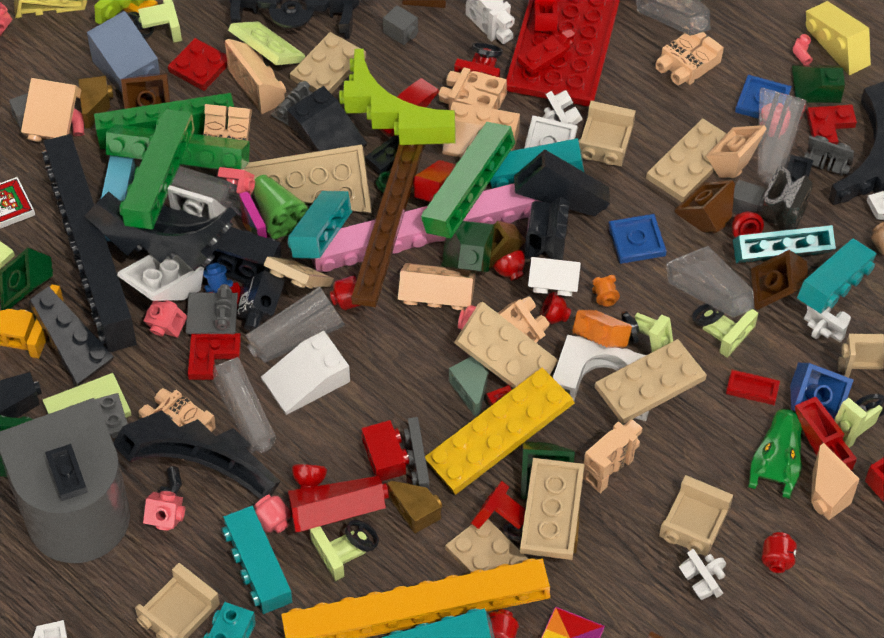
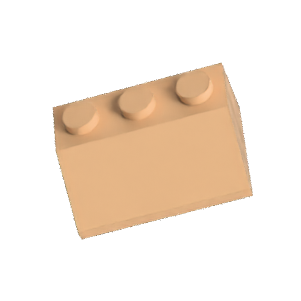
M231 39L225 40L228 70L259 112L264 114L281 104L285 99L286 88L282 81H278L275 78L272 68L265 65L262 55L259 52H255L246 43Z
M452 102L450 110H455L456 143L443 144L442 154L462 158L467 147L471 145L478 131L482 129L486 122L511 126L516 143L519 134L520 114Z
M405 263L400 271L398 300H404L403 303L408 305H417L418 302H425L430 307H442V304L452 305L451 308L455 310H465L467 306L472 304L476 271Z

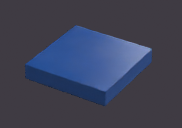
M748 75L735 113L760 119L761 112L766 105L780 103L786 106L792 86Z
M655 214L609 221V231L620 264L666 256L667 251Z

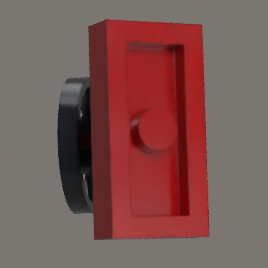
M473 43L471 49L477 53H475L472 62L457 58L454 64V72L461 73L465 67L470 69V72L476 71L500 78V69L495 68L497 58H494V56H501L503 49L492 44Z
M501 481L488 496L471 524L480 529L491 514L496 511L507 520L503 526L504 535L511 540L521 541L526 509L505 494L509 486ZM507 528H512L515 532L521 533V535L511 534L507 531Z

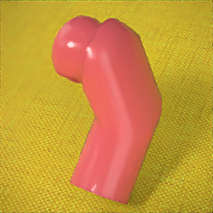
M802 34L800 38H797L793 46L794 55L803 65H809L813 61V58L807 52L808 44L811 42V38L807 34Z
M74 108L71 122L73 124V135L83 136V116L80 111Z

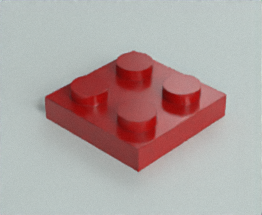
M194 38L168 65V72L205 91L228 67L227 55Z

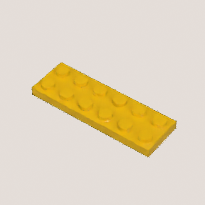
M542 367L425 456L426 463L456 495L575 404L574 400Z

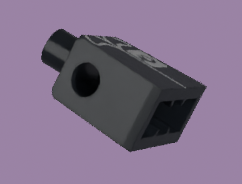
M264 270L242 284L237 315L246 320L244 328L247 331L258 332L260 323L274 315L285 279Z

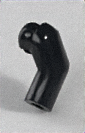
M171 466L167 469L169 481L167 487L160 486V490L157 493L170 491L177 494L181 488L182 481L179 468Z

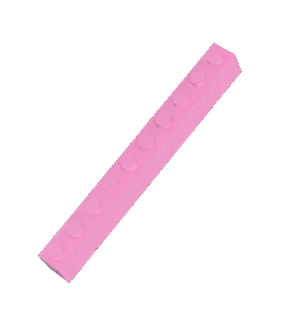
M514 183L482 192L463 221L495 224L496 221L512 223L516 220L529 218L531 203L539 200L516 194ZM428 206L404 213L393 249L394 254L414 247L419 248L429 243L445 241V237L427 234L421 215ZM375 220L341 228L321 258H311L315 270L328 272L335 268L346 265L351 266L363 261Z

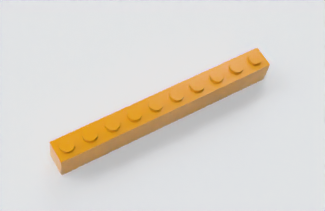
M543 558L538 560L527 559L519 564H502L495 569L486 571L475 570L467 575H450L443 580L434 582L423 581L415 586H399L387 592H371L366 596L358 598L347 597L335 603H319L314 607L306 609L295 608L287 613H283L282 620L286 638H366L413 628L422 623H435L446 616L456 617L466 614L471 609L485 608L488 612L549 599L550 586Z

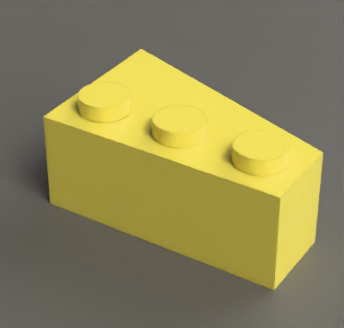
M14 0L15 18L22 17V14L36 12V16L43 15V11L56 10L57 13L85 10L87 0Z
M828 1L806 11L807 30L848 75H852L871 65L869 27Z

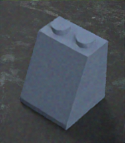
M125 11L87 32L92 62L121 93L122 78L160 73L158 58Z

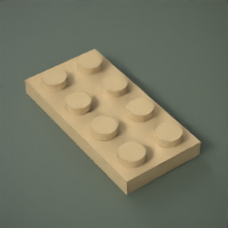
M702 118L647 172L646 179L683 202L715 171L706 155L727 133Z
M484 302L477 305L454 342L512 388L517 387L542 367L550 375L559 361Z
M679 339L595 382V389L620 422L624 424L705 381L707 375Z
M533 458L520 546L521 554L573 559L584 464Z

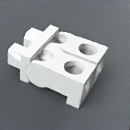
M503 0L466 1V15L487 34V38L491 42L498 39L502 44H505L513 39V32L509 28L513 26L515 19L510 14L511 5L507 1L503 3Z

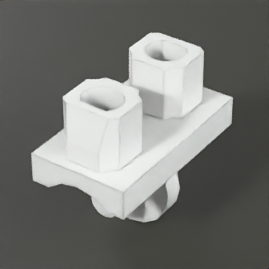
M566 90L556 95L552 91L546 94L554 110L551 111L549 107L545 108V115L542 118L555 121L560 120L572 125H576L583 120L576 107L564 112L563 109L573 103Z
M807 306L808 310L804 320L809 322L807 326L814 329L811 335L813 338L818 339L823 335L827 339L832 337L838 342L844 339L850 323V315L840 311L835 317L829 313L831 311L829 307L820 314Z
M695 550L689 551L687 554L690 558L684 561L679 568L687 580H690L699 573L703 576L704 579L692 586L698 597L703 600L712 594H715L717 598L724 594L712 575L716 574L719 580L725 577L722 571L726 565L723 558L714 559L712 554H709L705 557L708 563L705 567Z

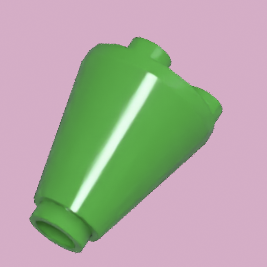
M260 175L255 179L253 193L262 220L266 225V231L270 237L278 239L292 233L298 222L308 211L306 204L267 175Z

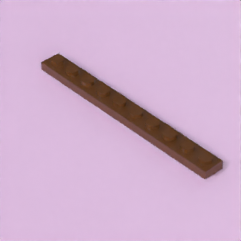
M399 143L351 297L352 304L369 307L377 306L425 144L400 145Z

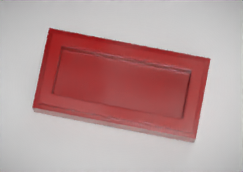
M731 370L726 394L775 406L780 380Z

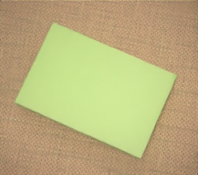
M259 21L232 23L228 31L275 65L301 63L305 58V54Z
M113 373L43 399L47 413L50 414L91 398L97 399L119 393L125 417L132 416Z

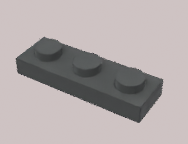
M418 417L408 418V428L404 429L405 443H410L411 450H407L409 465H414L415 472H411L412 484L429 489V477Z

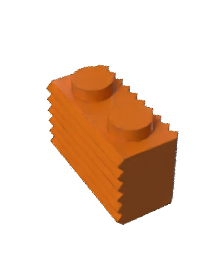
M578 310L572 331L573 334L602 344L606 348H625L628 345L632 326L597 310Z

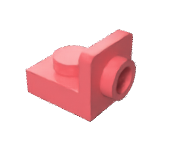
M219 167L218 177L226 180L225 184L237 186L236 192L238 194L247 191L251 196V192L255 187L254 174L245 170Z

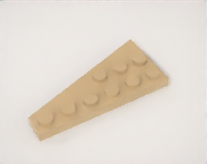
M362 145L250 162L243 169L254 174V180L260 175H267L273 178L305 204L312 205L321 191H348L352 211L372 214ZM226 184L228 191L236 192L237 186Z

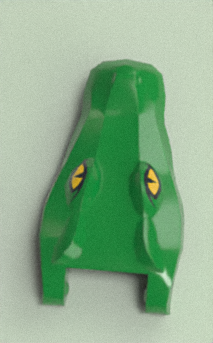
M781 409L776 412L770 429L752 457L748 488L756 489L758 478L760 477L785 484L782 497L791 498L802 467L800 437L802 426L795 411Z

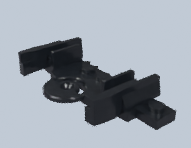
M229 0L231 3V24L241 23L243 8H251L254 14H257L259 7L269 9L271 19L277 25L286 28L300 27L310 21L314 11H326L329 7L330 18H333L336 12H343L339 23V33H344L345 39H349L351 36L353 9L359 6V0H301L307 7V10H303L302 5L297 1H287L281 5V8H276L282 0Z

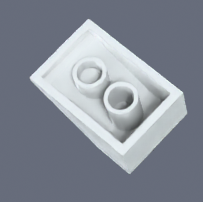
M170 185L168 187L170 207L173 209L184 210L189 214L208 219L214 218L226 210L214 198Z
M150 254L120 270L117 276L152 301L185 300L189 297V293H197L201 290L204 268L199 266L194 271L178 255L172 260L167 257L160 263Z
M531 257L528 287H533V292L548 294V289L558 290L557 295L572 296V292L578 291L581 262Z
M322 331L301 342L261 376V380L284 414L288 415L349 383L350 371L345 359L325 331Z

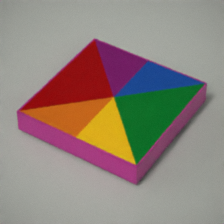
M249 192L240 193L242 222L246 230L267 238L266 225Z
M555 607L541 638H601L605 626Z

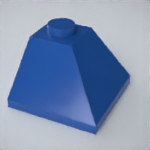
M798 362L790 385L791 410L795 411V405L817 397L831 417L835 419L842 402L848 398L853 379L811 363Z

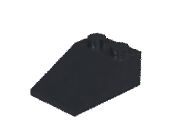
M324 86L287 109L289 126L313 152L362 145L363 148L367 146V142L341 104Z

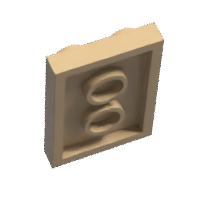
M329 32L290 73V80L297 84L303 81L308 82L310 85L309 90L312 92L324 86L332 94L352 73L350 72V58H354V49L361 48Z
M267 256L263 265L271 269V274L280 278L292 279L291 283L305 288V286L312 289L313 287L321 289L322 286L331 287L334 279L292 259Z
M489 519L486 520L480 529L476 528L473 524L445 545V550L469 574L475 570L486 571L495 569L502 564H519L528 559L524 554L520 553V550Z

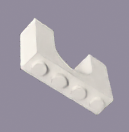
M567 335L553 379L575 400L580 382L589 371L601 367L612 368L618 371L646 355L633 352L630 349L606 348L602 344L587 340L581 336ZM649 411L637 416L636 419L646 421Z

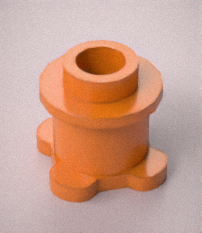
M614 275L593 279L594 287L592 291L594 294H597L596 301L599 305L609 307L619 300L620 294L615 289L614 282L616 277Z

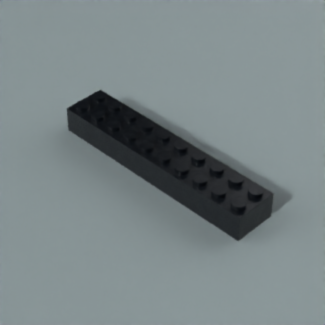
M67 134L44 140L46 150L41 152L46 172L50 181L53 182L50 183L57 200L59 213L63 218V226L68 235L69 245L74 254L75 264L80 273L79 276L86 292L88 305L92 311L94 324L98 330L99 340L102 344H106L109 352L135 346L137 342L132 318L105 236L85 217L94 206V202L72 135Z

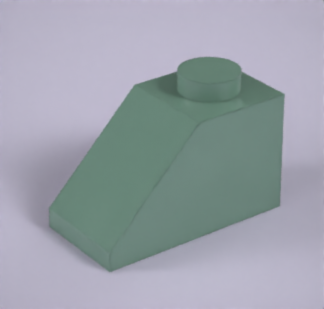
M471 356L449 368V382L472 414L477 417L480 415L489 371Z

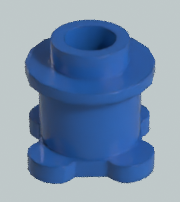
M213 263L208 265L206 270L203 271V276L208 281V285L204 287L205 292L217 293V289L222 284H227L229 287L233 286V281L226 278L225 273L227 269L224 265Z

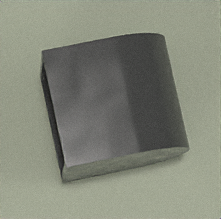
M94 398L0 432V456L10 487L29 536L34 545L43 554L60 562L83 563L102 557L118 545L129 526L130 506L117 452ZM71 444L88 493L62 501L45 452Z

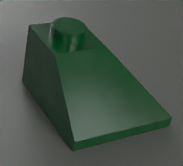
M792 65L796 103H841L845 88L842 67L837 65Z
M463 221L451 239L445 237L442 266L489 272L495 225Z
M26 248L0 270L1 311L12 308L53 276L51 256Z
M525 441L523 443L520 498L527 499L533 458L574 463L575 451L552 443Z

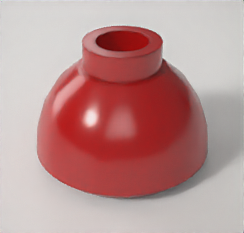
M750 211L737 214L732 223V233L735 238L739 235L762 233L764 229L762 217Z
M521 250L514 251L498 259L493 267L500 275L514 281L524 275L522 270L525 266V256Z
M555 291L547 296L540 311V315L544 316L550 325L557 324L560 321L566 322L571 314V309L567 307L564 298L561 295H557Z
M294 464L292 466V474L295 481L301 485L300 489L314 487L323 482L327 474V468L317 465Z

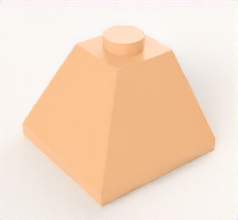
M765 125L733 127L706 155L719 178H735L742 173V169L749 163L767 129Z
M823 443L820 445L812 471L811 503L819 514H823L830 520L851 505L859 478Z

